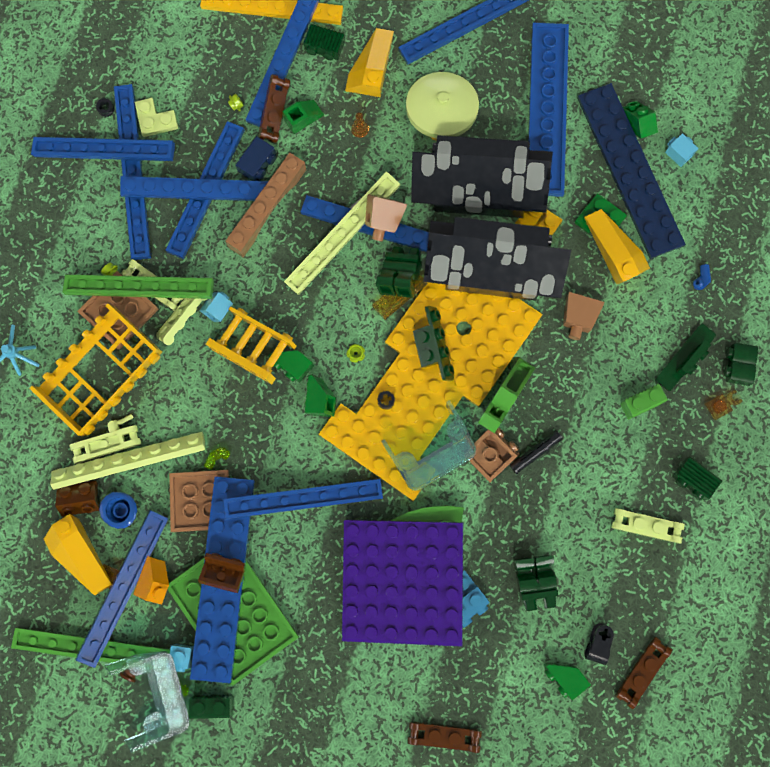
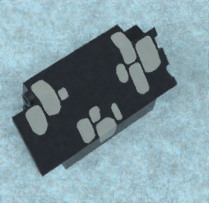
M437 135V143L433 142L432 153L412 151L411 203L434 205L435 212L523 218L524 211L547 213L553 152L530 150V141Z
M455 217L454 223L431 221L423 282L446 284L445 290L536 301L538 296L561 298L571 249L551 247L552 235H549L550 228L462 217Z

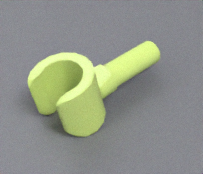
M132 414L118 421H110L108 423L109 432L119 430V425L134 418Z

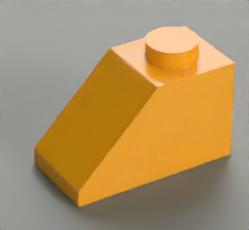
M147 556L133 595L145 601L162 605L169 587L166 563L163 560Z

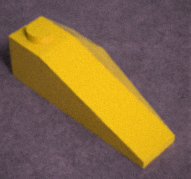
M376 28L348 74L345 91L381 97L394 31Z

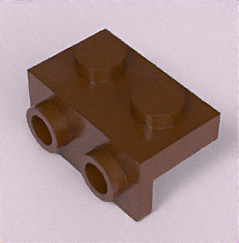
M96 480L57 489L55 507L62 517L69 514L76 515L99 511L100 505L97 502L98 484Z
M206 553L204 557L205 563L198 583L238 593L245 573V563L236 558H224L217 553Z

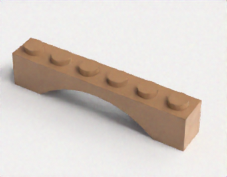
M291 153L287 155L225 242L229 249L241 257L246 255L273 209L306 172L304 161Z

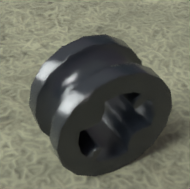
M103 98L97 102L96 109L101 116L109 117L113 114L114 106L109 99ZM105 105L108 107V109L105 110L102 108V106Z
M383 391L378 395L379 407L388 410L394 406L395 397L391 392ZM383 396L391 397L392 400L389 401V405L381 403Z

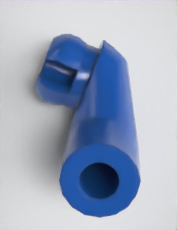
M708 264L700 266L701 276L693 281V286L696 290L704 289L711 282L710 266Z

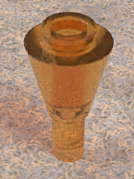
M357 113L351 127V132L354 136L362 138L369 133V126L363 119V114Z

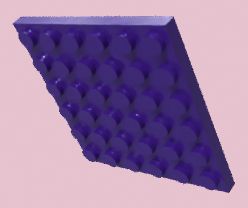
M344 520L342 641L463 646L464 522Z

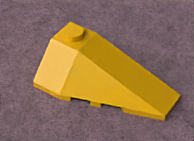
M602 209L584 217L616 284L625 282L650 269L643 252Z
M69 514L52 524L44 537L51 555L93 595H97L110 587L112 582L79 518Z

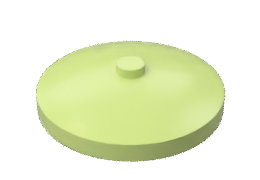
M435 72L427 74L412 85L407 95L406 112L409 121L419 132L437 139V135L457 137L471 128L478 115L479 99L474 87L466 79L453 73Z

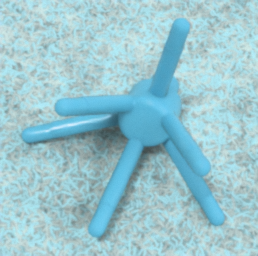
M11 325L9 342L1 346L2 355L0 356V362L6 357L9 358L17 374L21 376L22 373L14 358L17 357L36 367H39L40 364L18 353V351L36 349V346H13L15 325Z

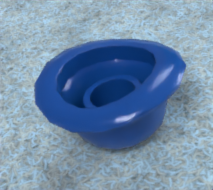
M112 492L106 495L101 501L99 508L104 522L117 529L126 528L131 525L137 515V505L134 499L122 492Z

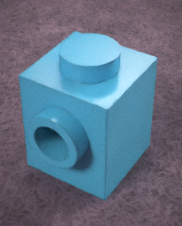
M682 133L678 138L673 137L668 142V149L665 153L682 167L694 156L699 148L693 144L689 137Z
M214 292L212 299L206 300L200 312L213 322H221L233 303L225 293Z
M171 645L168 667H173V671L185 672V669L191 668L194 646Z

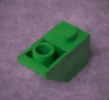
M314 100L296 102L282 111L284 121L293 134H296L324 116V113Z
M638 101L630 102L627 106L623 107L636 136L642 139L658 133L655 111Z
M297 350L282 352L274 367L277 370L282 368L286 372L285 376L290 381L294 382L296 380L300 383L314 365L312 361Z
M309 375L306 385V401L304 403L305 413L312 416L334 417L335 395L321 378Z
M553 663L544 664L547 669L544 671L551 681L555 680L558 683L559 687L557 690L564 698L568 696L573 701L591 686L585 676L575 666Z

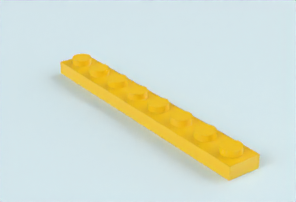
M201 0L200 6L201 9L290 19L298 0ZM318 3L310 22L341 25L343 6Z

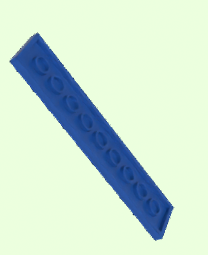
M533 23L528 141H530V150L553 152L548 196L563 197L565 188L569 24Z
M225 477L214 478L205 554L217 553L224 558H236L245 563L251 516L225 519L223 499L253 495L254 480ZM243 579L238 593L201 584L190 680L232 683Z

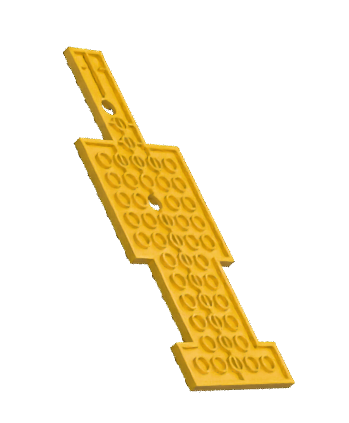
M547 210V213L524 211V217L519 218L515 224L550 228L549 235H553L563 220ZM427 282L385 341V344L400 354L356 414L343 404H340L335 411L334 417H330L320 431L319 436L414 501L435 471V468L420 458L462 397H465L478 407L481 405L543 315L522 300L445 290L446 284ZM426 306L436 307L440 312V323L445 332L446 346L450 352L449 360L454 368L453 381L442 380L439 364L421 368L413 331L429 325L425 311ZM460 322L470 324L471 332L468 335H460L457 332L456 327ZM383 391H389L395 397L394 406L388 410L382 409L378 405V395ZM383 396L381 403L389 405V401L392 399L391 397Z

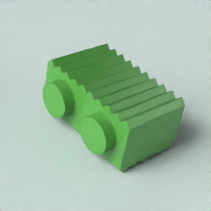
M656 384L623 400L620 405L629 420L668 400L661 386Z

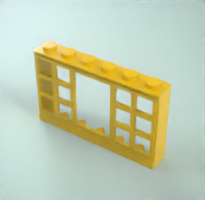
M107 303L106 307L110 311L104 317L98 316L95 319L97 325L91 331L85 330L82 333L84 339L78 345L72 344L69 347L71 353L65 359L59 358L56 361L58 367L52 373L46 372L43 375L45 381L40 387L31 386L29 388L78 436L91 434L95 429L94 426L107 417L111 407H115L120 403L122 395L132 390L134 382L147 373L146 369L151 364H155L163 352L115 306ZM118 319L128 327L121 336L111 328ZM107 331L117 339L109 349L99 342ZM131 331L141 339L134 348L124 340ZM120 343L130 351L121 362L112 354ZM144 343L153 350L146 359L137 353V350ZM95 344L130 376L108 401L73 369ZM134 355L142 364L132 373L125 366V363ZM69 373H72L79 382L69 391L61 381ZM82 384L92 393L83 403L74 395ZM57 386L67 394L58 404L49 396ZM96 396L104 405L94 415L86 406ZM69 398L80 406L71 416L61 408ZM82 410L91 417L83 428L74 421Z

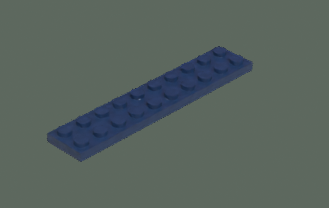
M612 83L578 95V102L649 259L684 247L686 245Z

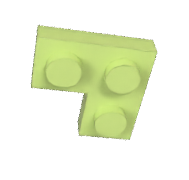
M153 98L135 102L143 137L179 129L174 110L157 114Z

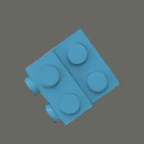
M465 570L463 571V628L473 621L471 617L476 613L480 616L489 608L486 605L490 603Z

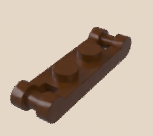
M272 74L270 77L258 137L262 140L268 139L275 144L278 141L282 111L284 110L290 79H281L275 74ZM276 85L281 86L280 91L275 90ZM267 127L272 128L271 133L267 132Z
M654 637L615 694V697L620 701L624 700L628 707L634 709L665 660L671 655L673 649L668 645H663L660 639ZM656 649L661 652L658 657L652 654ZM629 688L635 691L632 696L627 693Z
M409 722V729L411 730L407 744L480 753L479 738L482 737L481 730ZM419 730L424 731V738L418 737ZM465 736H471V744L465 743Z

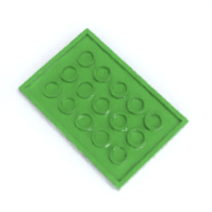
M205 558L171 581L168 587V591L195 631L201 593V584L198 583V579ZM247 560L245 561L232 686L299 638V635Z

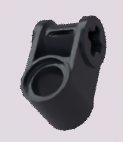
M603 623L593 626L585 651V659L603 665L607 664L614 638V632L611 627ZM605 631L607 632L606 636L599 635V632Z

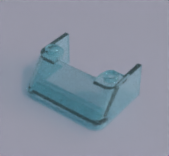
M450 400L446 402V408L454 419L447 427V435L451 442L421 460L416 461L409 452H401L394 456L385 439L381 441L407 486L413 491L425 488L468 462L476 454V446Z
M168 652L136 654L105 665V669L110 676L127 669L136 676L147 673L156 711L144 718L143 728L145 733L125 740V744L130 752L180 734L188 728L189 716L174 660Z

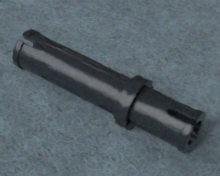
M554 430L543 440L540 439L537 441L538 444L509 464L511 469L517 475L541 455L549 453L553 446L563 440L562 436L558 431Z

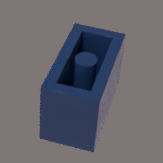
M256 136L236 163L237 171L251 181L261 180L266 174L267 167L272 165L277 158L275 147Z

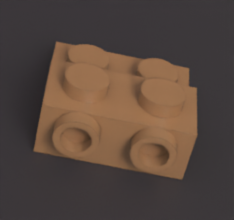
M499 427L495 433L487 430L463 454L489 482L498 476L520 454L518 446L513 441L508 442L504 438L505 433Z

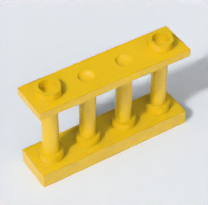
M230 306L229 310L235 317L220 340L214 341L209 338L206 345L214 352L272 385L276 378L271 374V369L287 345L293 349L297 347L292 341L293 338L284 332L281 335L247 316L248 313L238 307L236 310ZM241 320L250 324L235 348L232 347L231 350L226 348V343ZM256 328L264 332L251 355L246 358L242 357L241 351ZM273 337L279 340V344L266 364L261 367L256 365L257 358L270 338Z

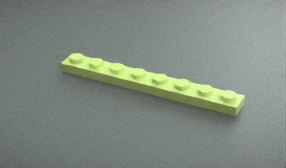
M386 171L284 282L299 295L364 226L367 195L370 194L389 199L400 187V183Z
M203 432L54 470L51 472L50 485L54 490L205 450Z

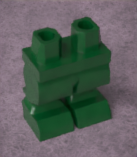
M394 246L391 252H386V259L375 283L379 294L396 296L397 293L399 297L414 298L415 288L412 281H418L422 269L421 253L418 248H411L409 254H404L403 248Z
M554 555L513 560L514 568L517 571L516 578L520 600L523 601L526 611L537 610L536 599L543 598L545 609L555 608L558 590L554 570L551 569V565L554 564ZM532 567L536 568L535 574L532 572Z

